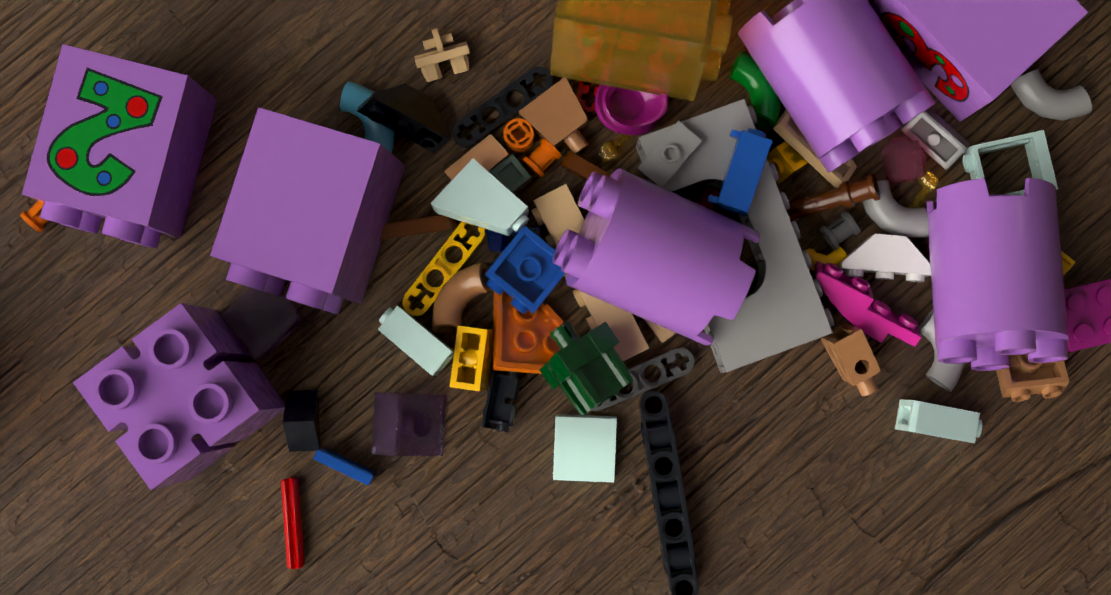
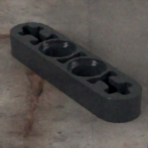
M544 67L531 69L457 121L452 129V136L455 142L463 148H470L519 114L518 111L553 86L551 72ZM535 75H538L540 78L546 76V87L543 89L539 85L531 90L534 96L529 98L527 90L521 84L526 82L527 87H530L535 82ZM512 91H519L524 96L523 103L518 107L510 106L507 103V96ZM488 108H494L499 112V119L494 124H487L482 119L483 112ZM477 117L480 126L485 131L480 133L477 127L471 132V140L468 141L465 137L459 139L458 137L461 135L460 128L464 126L466 129H470L475 125L472 119Z

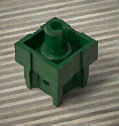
M571 321L565 322L563 326L560 325L550 333V337L556 342L560 350L550 358L540 369V372L552 390L559 386L561 387L572 405L582 416L619 393L622 388L633 381L626 365L614 349L620 342L606 322L582 337L578 335Z

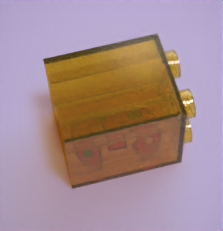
M558 0L554 18L550 75L694 101L701 79L717 81L722 54L726 53L732 27L733 15H728L731 0Z

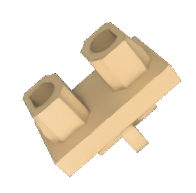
M438 28L431 29L434 38L422 42L425 50L437 47V50L415 56L417 69L421 68L426 81L430 82L442 78L438 63L449 59L454 74L468 71L469 60L467 54H470L467 41L443 48L444 44L454 42L452 34L440 36Z

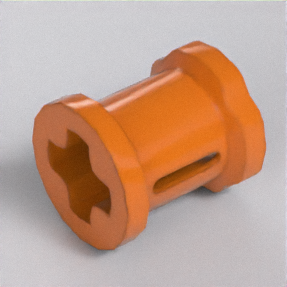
M542 138L540 145L529 157L525 156L522 161L537 176L542 178L547 167L555 159H560L562 155L549 141Z
M38 200L27 212L23 211L20 216L33 229L42 233L44 225L48 220L40 218L39 214L42 211L44 202Z

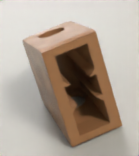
M565 77L518 111L519 117L527 120L532 125L534 132L539 137L549 141L556 149L563 143H566L570 150L577 155L589 145L580 133L588 125V119Z
M845 322L832 329V334L820 338L844 381L853 386L856 385L861 396L870 395L878 390L873 376L880 372V367L862 329Z

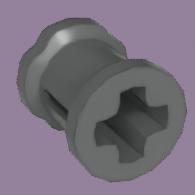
M847 211L840 214L841 217L829 226L819 228L821 235L833 250L838 249L839 244L851 235L857 236L861 233L859 226Z

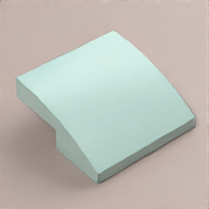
M556 414L553 480L614 482L617 416Z

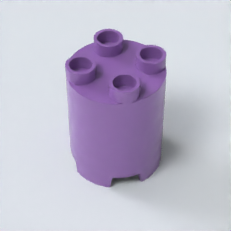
M794 0L772 19L764 10L760 11L738 32L751 57L828 173L843 165L870 145L873 146L902 127V124L907 123L936 104L868 0Z
M623 169L615 170L610 177L593 171L588 177L578 201V206L587 209L589 212L579 233L570 229L563 233L556 247L552 263L560 266L561 271L567 273L566 283L568 286L703 345H711L714 338L704 333L703 329L714 315L733 320L749 291L756 270L740 261L743 240L747 239L758 243L760 240L759 232Z
M981 178L958 182L937 189V205L933 201L927 202V221L935 343L938 362L945 364L971 362L972 370L994 371L1010 367L1009 355L1028 354V361L1034 363L1067 360V340L1069 337L1056 187L1045 180L1027 178L1025 179L1024 196L1007 194L989 195L986 180Z

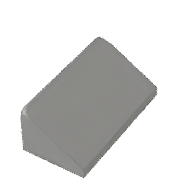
M930 108L908 121L901 129L902 132L945 170L969 146L967 140Z

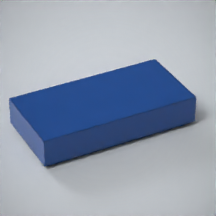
M325 447L317 449L313 460L368 486L373 483L377 475L375 471Z

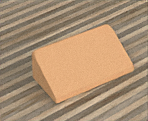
M489 134L444 172L452 181L472 158L489 172L509 157V154L493 135Z

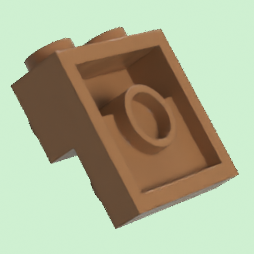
M1028 354L1009 355L1010 367L996 370L1002 398L1011 397L1013 402L1028 400L1032 394L1042 393V397L1046 399L1061 395V391H1064L1070 382L1064 361L1034 363L1028 361Z

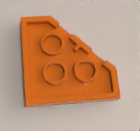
M494 292L493 370L542 374L540 369L560 350L556 342L550 337V333L560 325L563 326L562 323L564 321L548 304L544 305L543 303L533 314L527 311L524 315L510 304L513 300L512 297L505 292L501 295Z

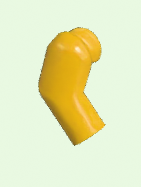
M841 247L828 255L816 253L811 248L806 250L812 263V267L808 268L811 271H815L817 261L825 265L832 263L838 266L847 257L846 252Z

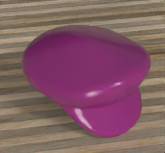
M625 74L615 75L603 81L598 87L595 96V110L600 121L610 130L625 135L649 133L665 114L668 107V94L663 86L656 82L646 81Z

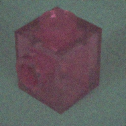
M898 137L891 139L890 144L882 148L886 180H889V184L915 181L924 177L923 166L926 164V156L923 147H919L918 140L909 141L908 137Z

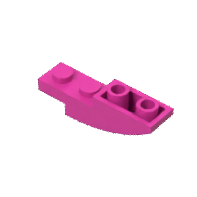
M820 261L816 262V277L823 291L838 311L854 326L862 329L865 334L880 343L883 342L887 334H890L916 347L921 339V333L916 320L906 314L899 316L891 312L890 307L881 301L875 300L873 302L872 289L870 284L864 279L857 276L851 278L843 274V270L835 264L827 263L825 265Z

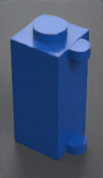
M751 128L748 129V132L731 130L729 136L737 139L725 177L718 197L709 195L707 202L715 204L716 207L743 216L749 211L773 141L767 139L764 132Z

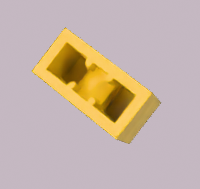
M457 326L450 387L473 391H488L493 356L492 329Z

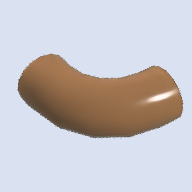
M477 263L458 271L443 285L434 302L431 321L433 332L439 334L457 333V326H462L463 310L467 303L473 297L492 290L486 285L489 281L485 277L486 272L489 270L486 263Z

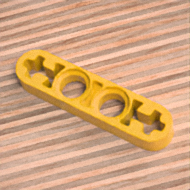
M461 222L404 295L402 304L408 314L422 316L430 310L443 285L462 269L486 237L485 228L478 227L480 236L470 237L467 244L472 245V247L467 250L462 243L455 241L458 235L462 240L466 237L468 232L465 227L469 223ZM457 246L462 250L463 257L458 263H450L446 260V251L450 247ZM433 270H439L443 273L444 282L439 287H431L427 282V276ZM422 283L427 290L435 294L432 298L426 294L421 301L424 304L423 309L415 308L412 311L410 309L412 303L409 299L412 296L416 298L420 296L423 291L418 289V286Z

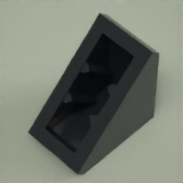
M318 390L287 391L283 427L289 452L317 451V449H320Z

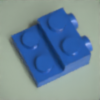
M523 226L486 272L485 277L489 279L486 285L498 295H501L503 292L513 298L510 304L525 315L527 311L533 314L564 276L565 272L561 271L560 266L552 263L555 249L526 226Z

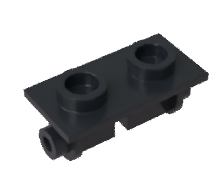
M492 369L481 427L509 432V427H513L516 405L507 404L508 398L518 399L520 383L522 381V378H519L520 372Z

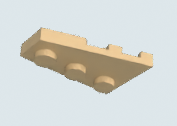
M787 110L784 111L773 127V130L835 188H839L842 182L849 181L857 167L854 161L850 159L828 173Z

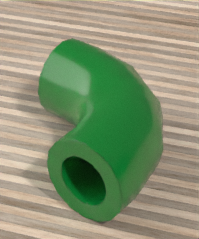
M741 51L733 63L728 78L742 85L749 93L751 106L757 118V123H754V126L764 130H773L779 119L781 101L751 55Z

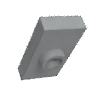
M678 121L640 164L637 170L653 184L663 188L702 143V140Z

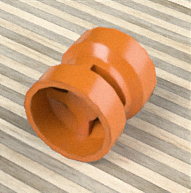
M515 118L506 124L504 140L511 151L523 153L532 147L534 143V130L527 120Z

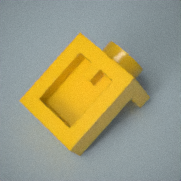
M786 141L767 155L768 163H773L778 172L779 180L776 181L778 184L808 164Z

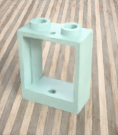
M1044 130L973 145L963 155V166L965 171L970 173L971 180L984 178L979 154L1025 145L1032 178L1048 181L1058 190ZM1024 190L1007 193V195L1024 196Z

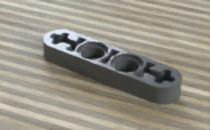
M678 348L629 368L628 371L633 379V389L628 394L617 393L615 395L617 399L610 401L609 398L592 410L600 411L686 375L694 367L695 361L692 353L687 349ZM677 353L681 357L687 356L686 369L682 371L679 367L669 369L672 376L667 377L666 369L660 360L666 358V364H669L676 360L675 354ZM648 365L659 367L661 376L658 381L651 383L644 378V369Z

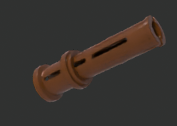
M873 173L868 174L867 178L849 183L844 181L839 185V188L789 202L790 209L787 212L790 214L788 216L790 221H793L794 219L843 205L846 208H853L855 203L869 199L877 201L881 198L879 186Z

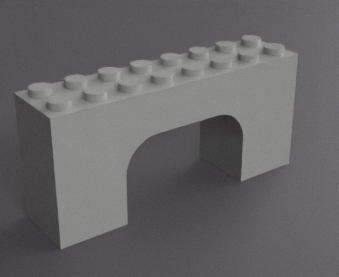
M744 99L681 122L699 137L702 143L664 185V189L678 195L707 186L720 190L737 139L729 136L731 130L748 132L749 128L755 129L754 123H757L753 107L751 105L747 106ZM674 125L638 138L636 149L641 162L646 159ZM767 158L748 213L745 216L738 214L742 224L757 230L760 234L758 243L748 240L758 267L757 283L753 291L744 299L733 320L714 315L704 328L705 333L714 338L710 347L720 373L735 370L833 333L831 326H834L832 315L828 308H823L820 297L823 296L822 288L818 280H813L808 269L812 267L811 259L806 250H801L797 240L801 238L800 230L795 221H790L787 210L790 209L789 201L784 192H779L776 181L779 180L778 172L773 163H768Z

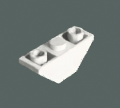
M874 234L869 236L838 265L839 268L845 271V275L849 277H864L865 272L876 273V279L894 280V275L906 276V281L925 282V277L931 276V266L927 259L906 236Z

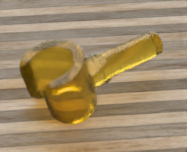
M622 134L617 139L604 143L599 150L603 162L607 163L619 157L616 147L623 144L633 135Z
M927 171L917 180L923 189L919 191L909 208H918L924 197L937 187L938 178L931 171Z

